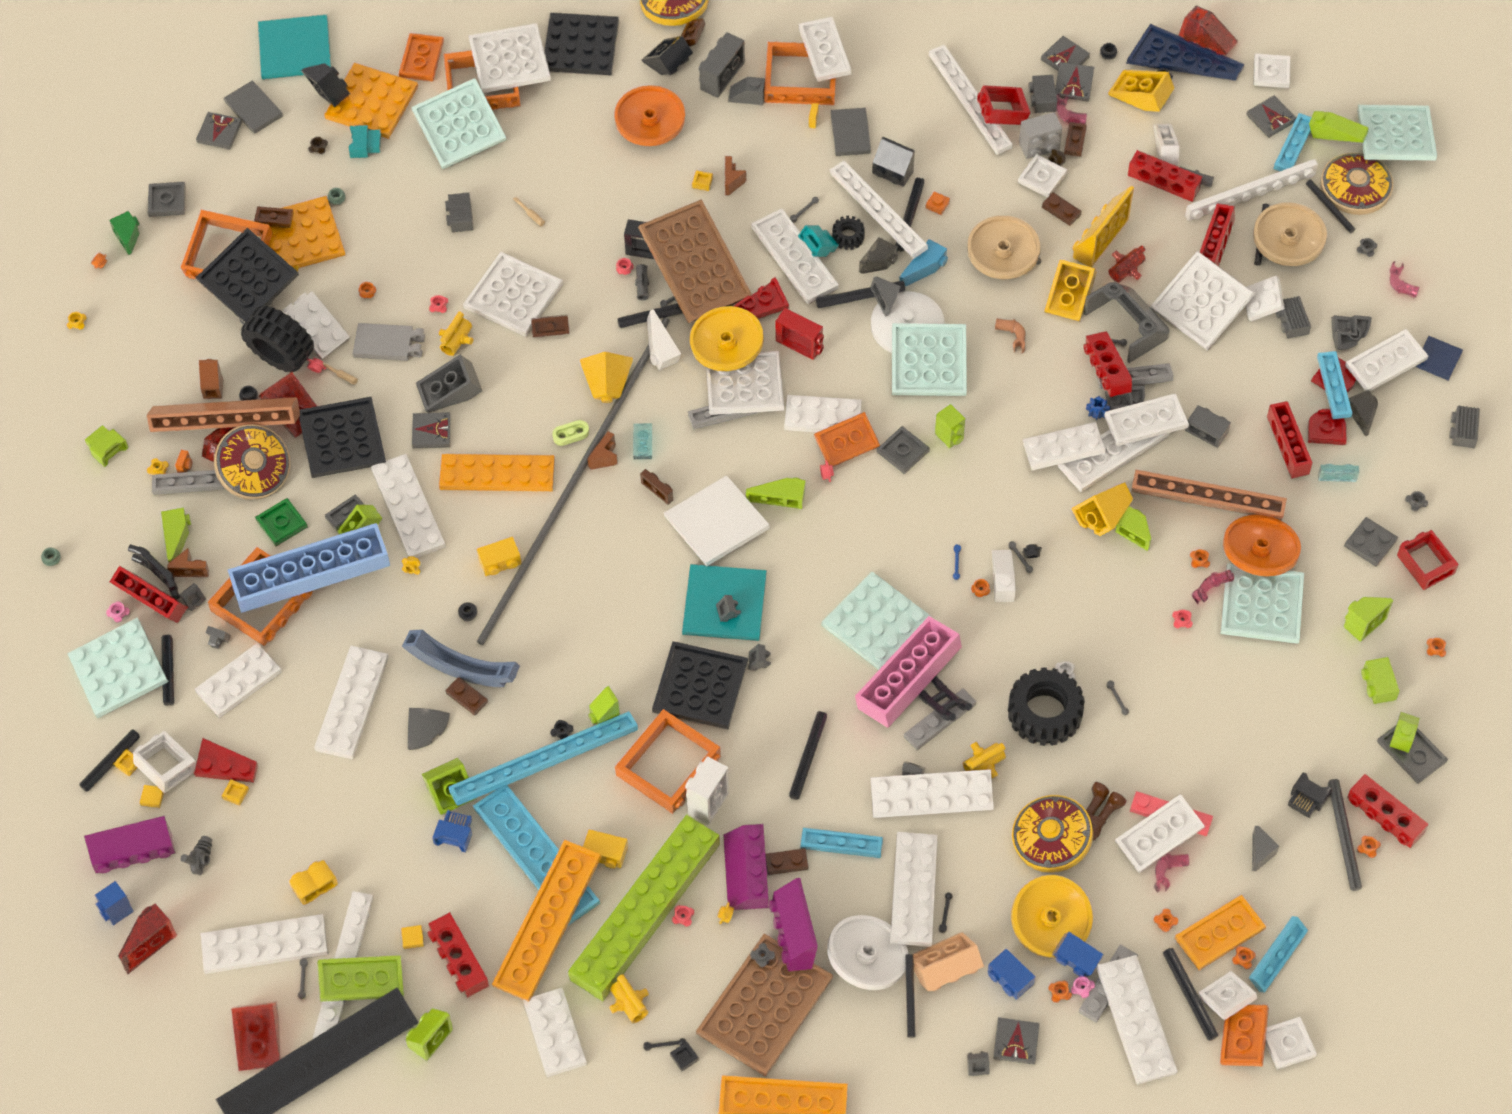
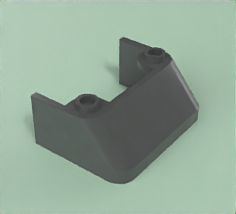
M1110 282L1086 297L1085 315L1116 299L1139 324V332L1143 337L1130 344L1127 358L1128 363L1165 342L1169 337L1168 326L1129 286Z

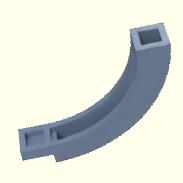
M423 629L409 630L402 645L405 650L429 666L452 677H460L464 681L483 686L505 687L506 683L514 681L520 668L517 662H490L461 654L438 642Z

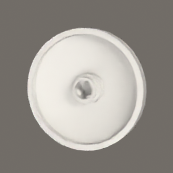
M903 291L898 293L888 316L885 317L879 304L876 305L871 317V331L876 342L883 349L892 353V323L944 324V316L937 303L928 296L917 292Z
M866 915L851 916L839 922L833 929L827 943L828 957L835 971L850 984L867 990H881L897 983L906 970L905 955L908 954V949L906 945L890 943L891 925L881 919Z

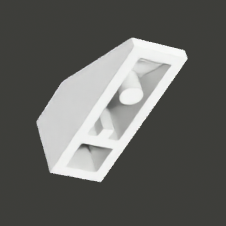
M1154 124L1158 159L1178 165L1179 143L1172 124Z
M654 309L650 310L647 318L650 360L660 371L677 363L681 353Z
M992 550L995 602H1014L1016 589L1011 550Z

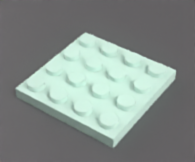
M475 78L411 107L442 169L506 140V136Z
M1358 105L1359 124L1369 128L1364 143H1362L1364 160H1436L1437 151L1429 106Z
M892 323V395L966 396V324Z
M1227 563L1220 634L1299 644L1304 573L1288 571L1276 576H1258L1245 572L1234 564Z
M871 572L821 622V626L879 670L930 615L874 572Z
M138 617L67 653L97 718L168 682Z

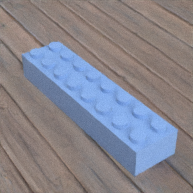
M375 523L228 569V573L240 611L243 613L388 567L390 562L378 525Z

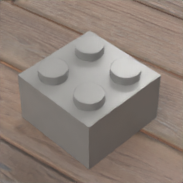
M1055 112L1021 121L1019 144L1026 159L1034 158L1036 154L1040 156L1052 153V149L1060 150L1062 126Z

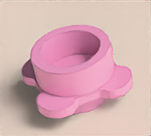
M121 602L111 604L106 611L107 616L112 617L116 623L121 622L122 618L130 613L129 608L124 607Z
M1078 977L1075 979L1073 987H1071L1072 994L1081 995L1082 998H1087L1091 989L1095 987L1094 981H1089L1086 977Z

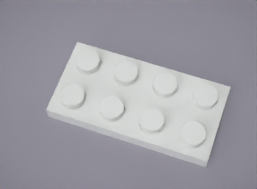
M833 17L799 24V31L817 82L851 74V68Z
M1405 329L1346 362L1345 366L1368 393L1426 361L1428 355L1408 330Z
M1176 393L1105 412L1104 415L1117 446L1188 428L1189 425Z
M787 395L784 430L819 432L861 414L862 400Z
M1096 422L1023 439L1031 470L1105 453V447Z
M257 643L195 688V692L214 714L221 718L282 673V671Z
M1180 794L1115 839V842L1137 872L1141 873L1200 832L1205 826Z
M563 988L533 996L530 1001L523 1000L546 1077L587 1065Z

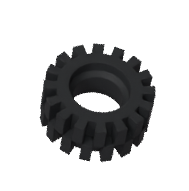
M847 215L846 219H844L842 216L840 220L837 219L833 224L832 237L839 244L840 249L845 247L844 250H848V247H850L851 250H854V246L858 248L859 244H863L865 227L863 222L860 223L861 220L859 218L855 220V216H852V219H850L849 215ZM852 230L855 234L845 236L842 234V231Z

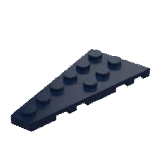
M1153 24L1148 26L1126 64L1158 69L1165 68L1171 71L1235 81L1244 69V64Z

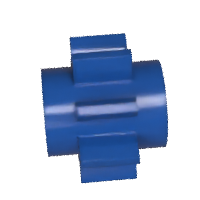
M1100 396L1094 399L1090 398V403L1086 405V410L1089 411L1088 416H1092L1096 420L1102 417L1105 418V412L1110 409V406L1107 405V399L1104 400Z

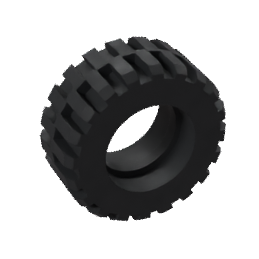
M271 306L257 307L241 327V336L243 341L246 342L247 347L255 355H258L260 359L284 372L292 373L298 371L314 350V342L310 334L306 332L307 330L296 320H293L291 316Z
M1041 667L1039 671L1032 669L1029 671V674L1024 673L1021 675L1020 680H1016L1013 684L1008 702L1009 722L1012 723L1014 731L1017 732L1019 730L1021 738H1028V742L1032 744L1039 742L1040 746H1045L1046 743H1050L1051 746L1057 745L1058 741L1063 743L1068 740V736L1072 737L1076 733V729H1079L1085 703L1084 696L1082 695L1083 691L1080 686H1077V681L1074 678H1068L1069 674L1064 671L1059 673L1058 669L1055 668L1047 670V667ZM1038 696H1050L1057 699L1065 710L1058 716L1046 718L1032 712L1027 703Z

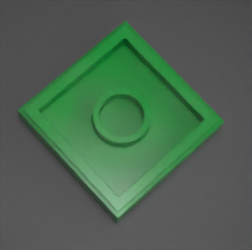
M288 498L255 516L256 521L275 546L280 545L308 528L307 523Z

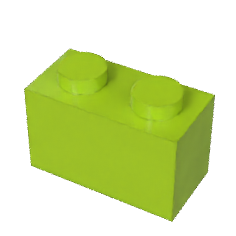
M951 404L936 414L935 435L949 448L960 444L964 439L966 418Z
M1389 657L1365 661L1364 667L1361 669V675L1363 680L1367 682V694L1369 698H1372L1373 704L1397 700L1400 690Z

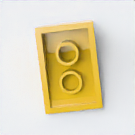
M1123 70L1108 94L1144 111L1160 112L1175 88L1169 72Z
M1060 259L1044 312L1080 322L1084 312L1086 297L1092 291L1097 274L1095 268Z

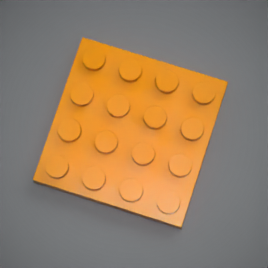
M354 63L344 79L350 94L337 106L333 107L330 104L324 116L327 120L349 127L368 125L369 130H380L381 137L389 139L416 92L418 82Z
M327 196L283 207L284 209H293L294 214L291 228L271 227L273 234L269 247L292 267L298 266L301 268L345 256V250Z

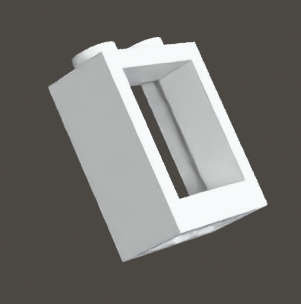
M165 731L153 736L149 742L140 745L133 752V763L163 793H166L195 772L196 761ZM165 748L179 764L161 776L146 760Z

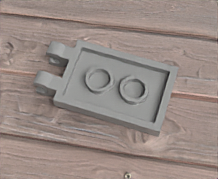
M358 323L353 357L408 361L409 356L422 357V345H411V341L424 342V329L417 328L413 330V326Z

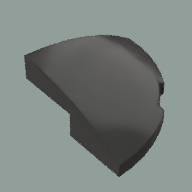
M1359 315L1352 317L1332 316V334L1336 350L1352 348L1358 344L1357 342L1361 338L1366 337L1371 326L1372 317Z
M1145 385L1132 386V392L1110 397L1108 392L1105 391L1107 404L1110 406L1109 411L1144 402Z
M409 708L408 750L420 749L432 744L431 739L438 733L441 736L445 731L450 713L426 708Z

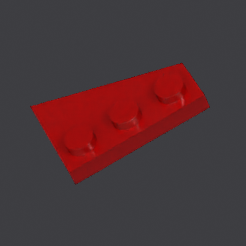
M776 277L770 280V283L765 286L762 285L758 288L757 292L745 297L733 307L745 309L759 319L783 311L784 308L789 309V303Z
M202 738L194 774L195 777L231 779L254 783L258 764L250 758Z

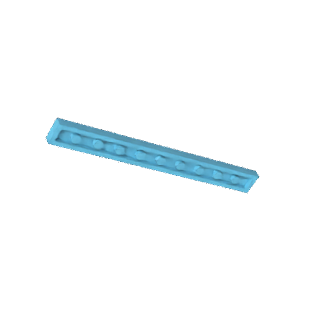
M628 711L449 786V792L457 806L637 731L638 725Z

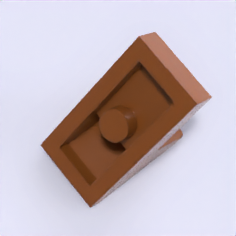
M725 156V196H729L747 181V175L745 170H736V163H732V156Z
M608 431L587 458L589 469L593 470L618 464L617 455L612 452L616 446L613 433Z
M189 548L167 564V569L172 572L174 577H209L207 562L202 560L191 561L192 557Z

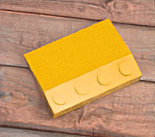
M1133 186L1128 187L1114 197L1109 204L1103 206L1101 214L1093 219L1091 227L1089 229L1086 228L1081 240H1077L1073 245V259L1088 267H1093L1129 220L1134 192Z

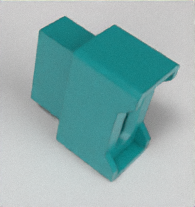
M368 125L350 126L353 139L349 145L350 158H368V153H380V130H369Z
M805 225L798 235L799 239L804 241L812 251L811 255L813 257H827L830 252H835L839 246L828 230H822L819 225Z

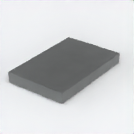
M253 80L224 97V102L254 134L283 117L281 110Z
M866 108L831 110L835 156L871 154Z
M1396 725L1377 739L1378 744L1417 784L1448 761L1446 756L1418 728L1409 753L1390 747Z

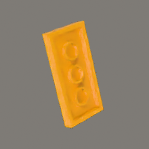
M1240 895L1175 935V940L1196 968L1201 970L1264 931L1266 925L1246 899Z

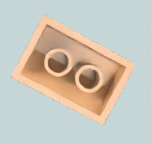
M963 932L913 954L914 972L921 985L928 992L938 990L942 985L949 982H956L960 977L967 974H974L978 969L984 967L977 945Z

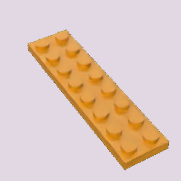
M564 839L492 983L493 987L523 1000L530 1001L602 857L601 854Z

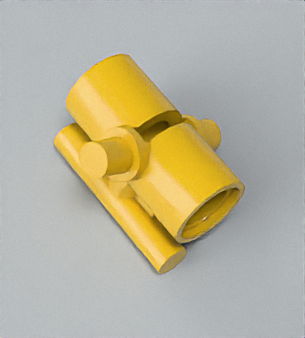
M458 311L446 330H439V336H442L440 339L442 343L439 347L443 353L449 356H454L461 344L472 345L474 341L472 337H468V333L473 326L470 321L463 318L464 314Z
M977 742L971 744L970 747L974 751V756L962 763L964 770L991 769V778L997 777L998 773L994 769L995 765L1006 759L1004 744L996 742L986 749L980 748Z
M621 974L617 977L618 981L610 988L616 1001L609 1008L613 1014L617 1011H624L632 1023H637L648 1014V1010L642 1001L649 993L646 988L634 991L624 974Z

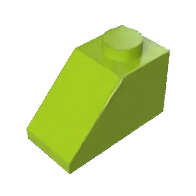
M356 505L337 532L340 535L375 523L378 525L383 518L374 505Z
M1129 506L1116 525L1115 532L1148 551L1151 535L1146 516L1140 510Z
M609 686L605 687L589 705L590 713L588 716L593 725L620 715L619 701Z
M1400 712L1390 747L1409 753L1420 718Z

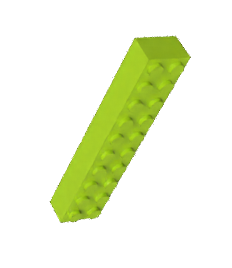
M686 814L568 970L569 980L603 1002L611 992V986L618 981L617 977L626 972L720 846V835Z

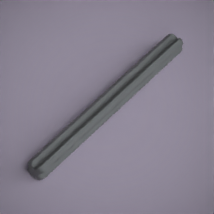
M1331 779L1328 782V787L1332 789L1330 796L1349 885L1352 891L1361 890L1362 884L1341 786L1338 779Z

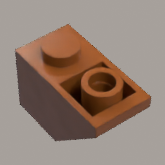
M199 360L200 389L203 399H222L224 380L218 360Z

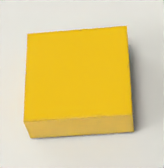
M813 103L811 105L809 128L816 129L819 104Z
M696 170L692 181V188L709 191L713 180V173Z
M127 749L113 763L116 768L129 777L138 768L133 763V753Z
M230 779L221 797L240 806L249 791V787Z
M144 785L139 803L141 806L160 808L164 793L157 786Z
M422 925L401 928L403 949L424 947Z

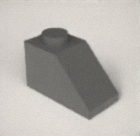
M746 77L731 85L728 102L763 105L765 78Z

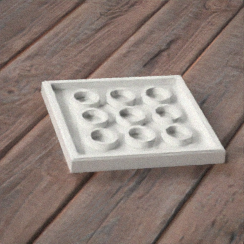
M537 23L469 36L480 88L483 93L551 81Z
M1197 251L1150 307L1208 351L1255 294Z
M500 252L464 302L463 307L527 337L532 329L531 318L541 317L562 287L563 280Z
M779 351L760 352L750 364L733 371H716L706 367L709 415L784 411Z
M728 476L721 478L664 512L665 518L706 566H709L770 529L768 522Z

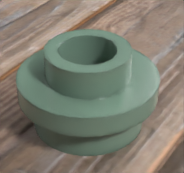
M337 187L332 188L327 196L328 201L334 205L343 203L346 198L345 192Z
M52 547L46 548L41 555L42 562L47 566H54L61 559L60 552Z

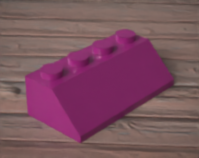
M165 816L84 835L91 864L96 874L108 873L112 869L128 868L132 864L148 863L152 859L167 858L172 854H176L172 833Z
M742 825L723 835L727 902L730 903L729 906L733 907L734 910L769 908L764 825Z
M795 878L774 891L772 900L769 901L770 912L774 913V929H778L779 933L777 937L779 947L782 946L783 949L782 961L783 964L787 965L788 972L812 969L818 947L801 879Z

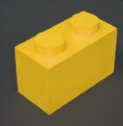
M513 536L477 548L478 559L485 577L496 575L507 569H514L522 564Z
M588 829L583 847L601 854L602 857L599 863L604 864L606 867L622 868L628 849V840Z

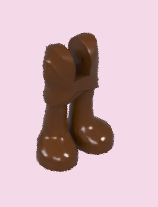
M1094 782L1092 785L1093 798L1086 809L1093 826L1092 841H1095L1100 836L1101 829L1106 824L1109 816L1127 803V800L1117 792H1112L1109 796V789L1100 782ZM1109 796L1106 805L1104 806L1101 813L1098 815V817L1094 816V814L1099 809L1101 804Z

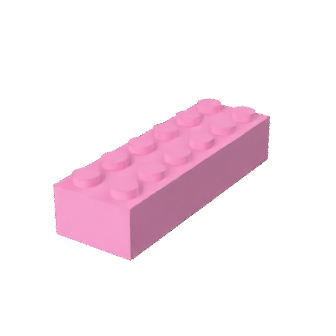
M928 616L855 695L858 710L889 728L962 648L959 633Z

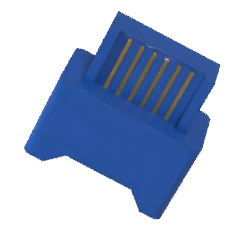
M447 810L444 821L438 820L432 837L434 845L439 846L445 843L457 846L461 852L466 853L472 837V830L470 828L472 816Z

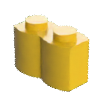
M324 860L313 862L306 871L295 873L289 880L290 887L303 905L312 902L321 894L330 891L338 885L337 878Z

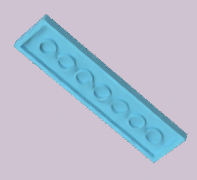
M508 785L477 802L473 805V808L539 891L559 849ZM587 886L568 926L600 904V900L589 886Z

